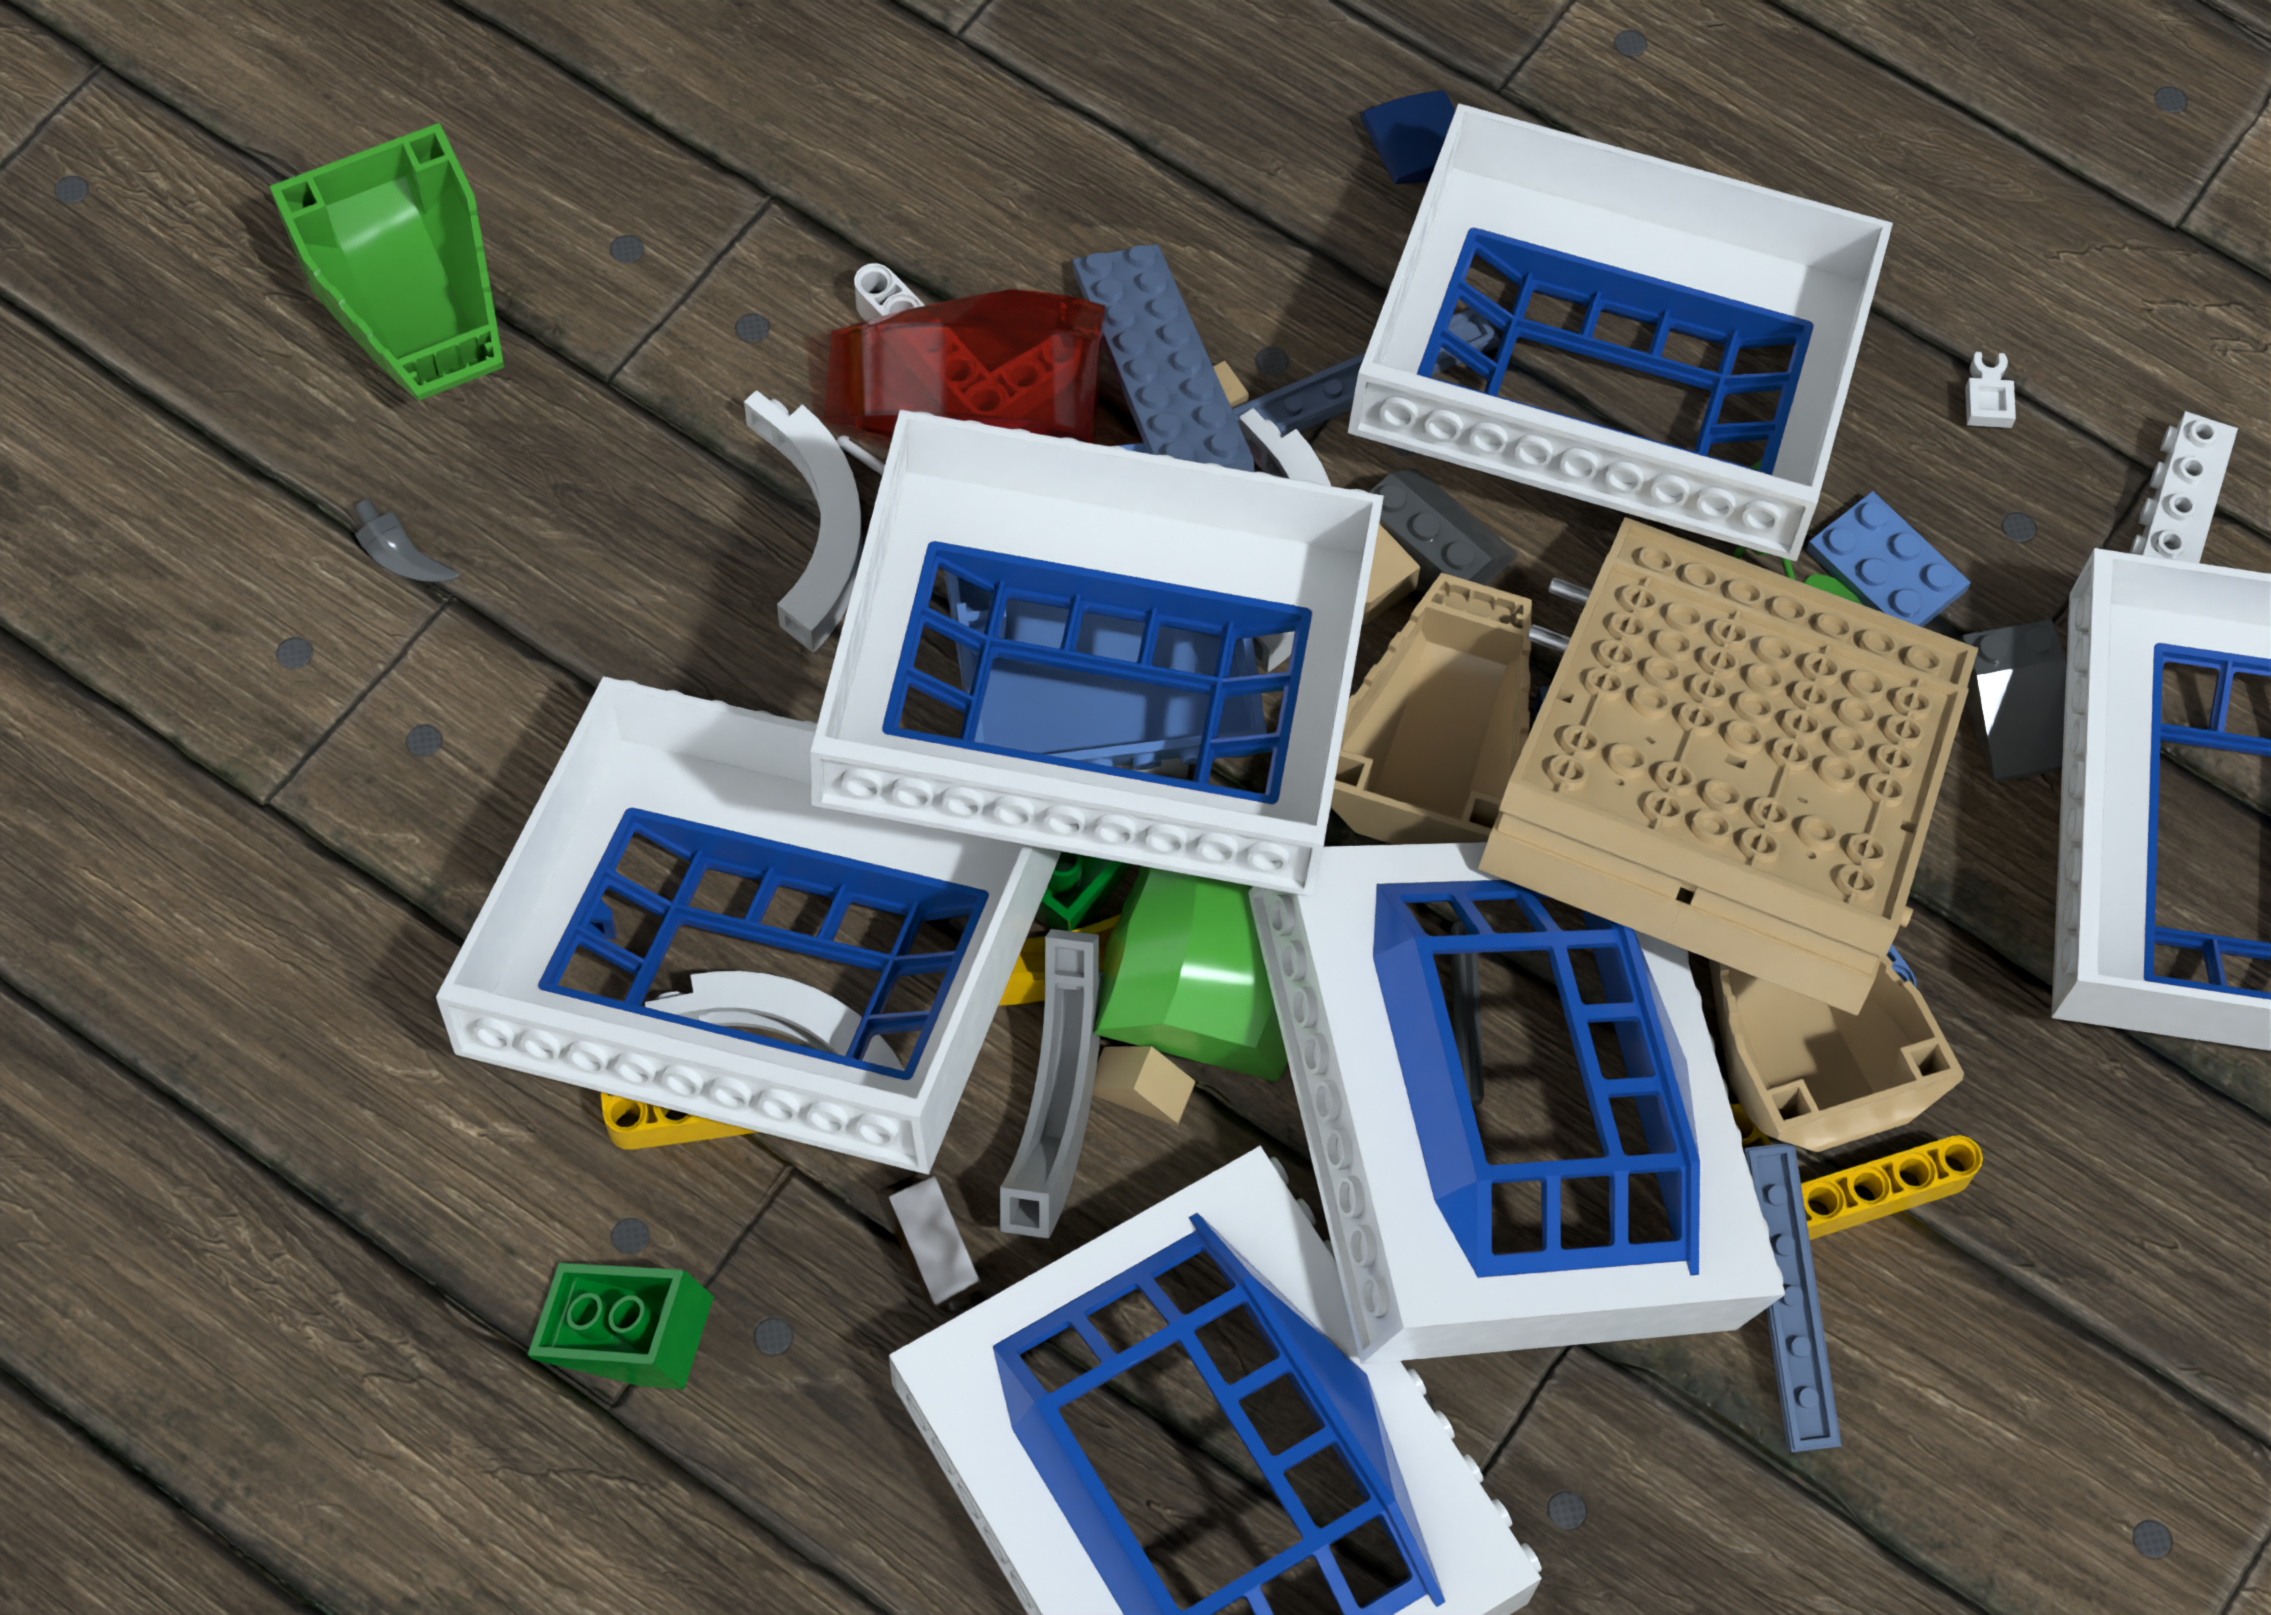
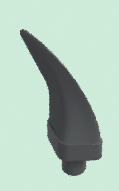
M366 499L354 507L364 523V526L355 536L363 549L382 567L397 575L419 581L439 582L458 578L459 573L456 570L420 553L414 547L394 511L380 516L371 499Z

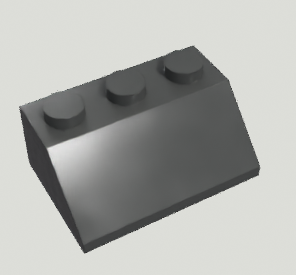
M1418 468L1391 472L1368 492L1384 496L1379 524L1420 566L1418 582L1427 590L1430 589L1441 572L1486 586L1517 558L1518 553Z

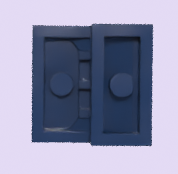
M1445 90L1395 99L1362 113L1360 119L1394 184L1430 181L1454 117L1455 109Z

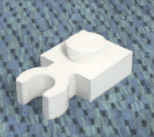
M1982 352L1975 353L1970 364V373L1973 378H1969L1965 386L1967 425L2012 428L2016 419L2014 381L2001 380L2008 364L2004 353H1999L1994 368L1983 364Z

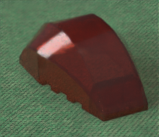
M1008 289L899 311L832 330L824 421L891 443L899 411L906 410L911 412H928L935 416L962 421L973 420L984 425L1012 430L1023 429L1030 433L1057 438L1068 437L1080 442L1095 444L1106 305L1082 298L1048 292Z

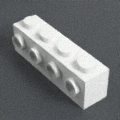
M2186 411L2177 427L2169 425L2160 447V451L2167 453L2164 463L2160 461L2157 463L2149 487L2156 489L2154 499L2147 498L2138 522L2145 525L2143 536L2136 535L2129 553L2193 563L2200 562L2238 428Z

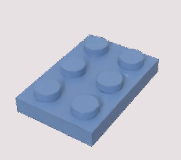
M1874 491L1811 539L1806 548V551L1834 578L1845 584L1864 606L1920 627L1926 625L1963 595L1971 583Z

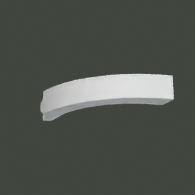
M756 390L744 401L747 426L778 449L802 473L812 489L821 514L819 536L813 556L795 586L777 603L779 626L814 654L837 626L850 602L862 556L863 535L859 494L853 472L845 454L822 422L803 405L790 415L785 406L778 400H769Z
M1254 408L1239 417L1238 424L1254 461L1265 473L1299 481L1310 480L1321 485L1331 486L1322 463L1297 429L1282 438L1277 426L1271 420H1264ZM1295 631L1253 637L1256 662L1266 673L1273 670L1291 654Z
M715 971L692 974L690 977L693 993L667 992L659 995L653 1001L645 1002V1007L720 1026L754 1027L777 1032L793 1038L810 1048L842 1056L846 1055L862 1019L859 1014L842 1002L814 987L792 979L746 971ZM875 1035L871 1039L862 1061L904 1071L905 1069L890 1046L880 1035Z

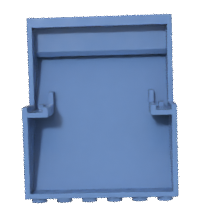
M1144 443L1119 446L1130 451L1148 454ZM944 570L951 619L984 633L993 595ZM1008 599L999 638L1059 649L1069 609ZM1085 612L1075 651L1137 662L1145 623ZM1160 626L1152 665L1213 676L1221 637ZM1253 637L1236 640L1229 678L1258 675ZM955 641L963 692L969 694L979 654ZM996 657L993 660L974 742L1111 767L1133 764V769L1135 770L1156 768L1162 765L1161 760L1180 758L1182 764H1195L1198 760L1210 697L1196 692ZM1261 693L1225 699L1217 739L1267 734ZM1255 754L1241 755V756H1232V757H1230V758H1243V757H1249V756H1252V755H1255Z

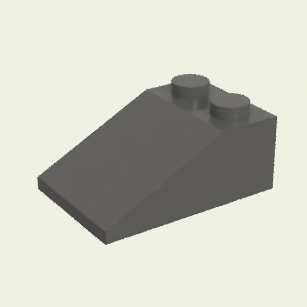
M2052 619L1963 635L1960 640L1961 642L1978 648L1967 686L1969 690L1965 705L1992 783L2062 770L2067 662Z

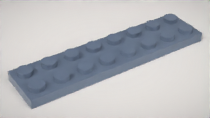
M1139 245L1132 249L1109 253H1094L1086 257L1073 259L1074 276L1148 454L1169 455L1175 459L1203 464L1215 463L1226 468L1254 472L1253 455L1159 245Z

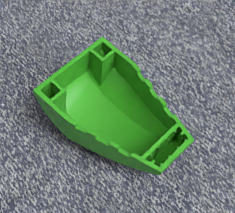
M440 122L269 186L283 225L311 290L367 354L416 400H423L504 368L475 195Z
M1140 866V872L1135 884L1128 893L1121 909L1123 911L1118 923L1112 930L1106 944L1102 971L1104 972L1103 985L1093 1034L1138 1046H1152L1160 1052L1276 1082L1281 1078L1288 1059L1248 894L1253 886Z

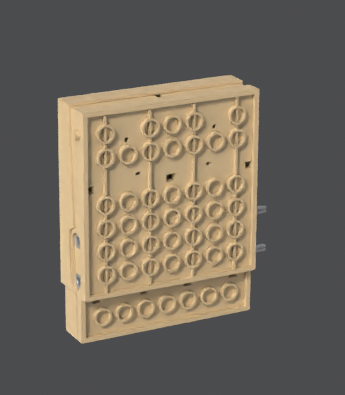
M1624 517L1592 591L1556 577L1550 583L1549 593L1585 606L1572 637L1569 638L1535 624L1530 627L1528 640L1562 652L1564 655L1509 779L1499 807L1500 812L1491 830L1478 870L1858 1016L1875 981L1881 958L1886 957L1899 926L1906 928L1913 913V909L1907 907L1906 902L1969 689L1967 686L1978 648Z

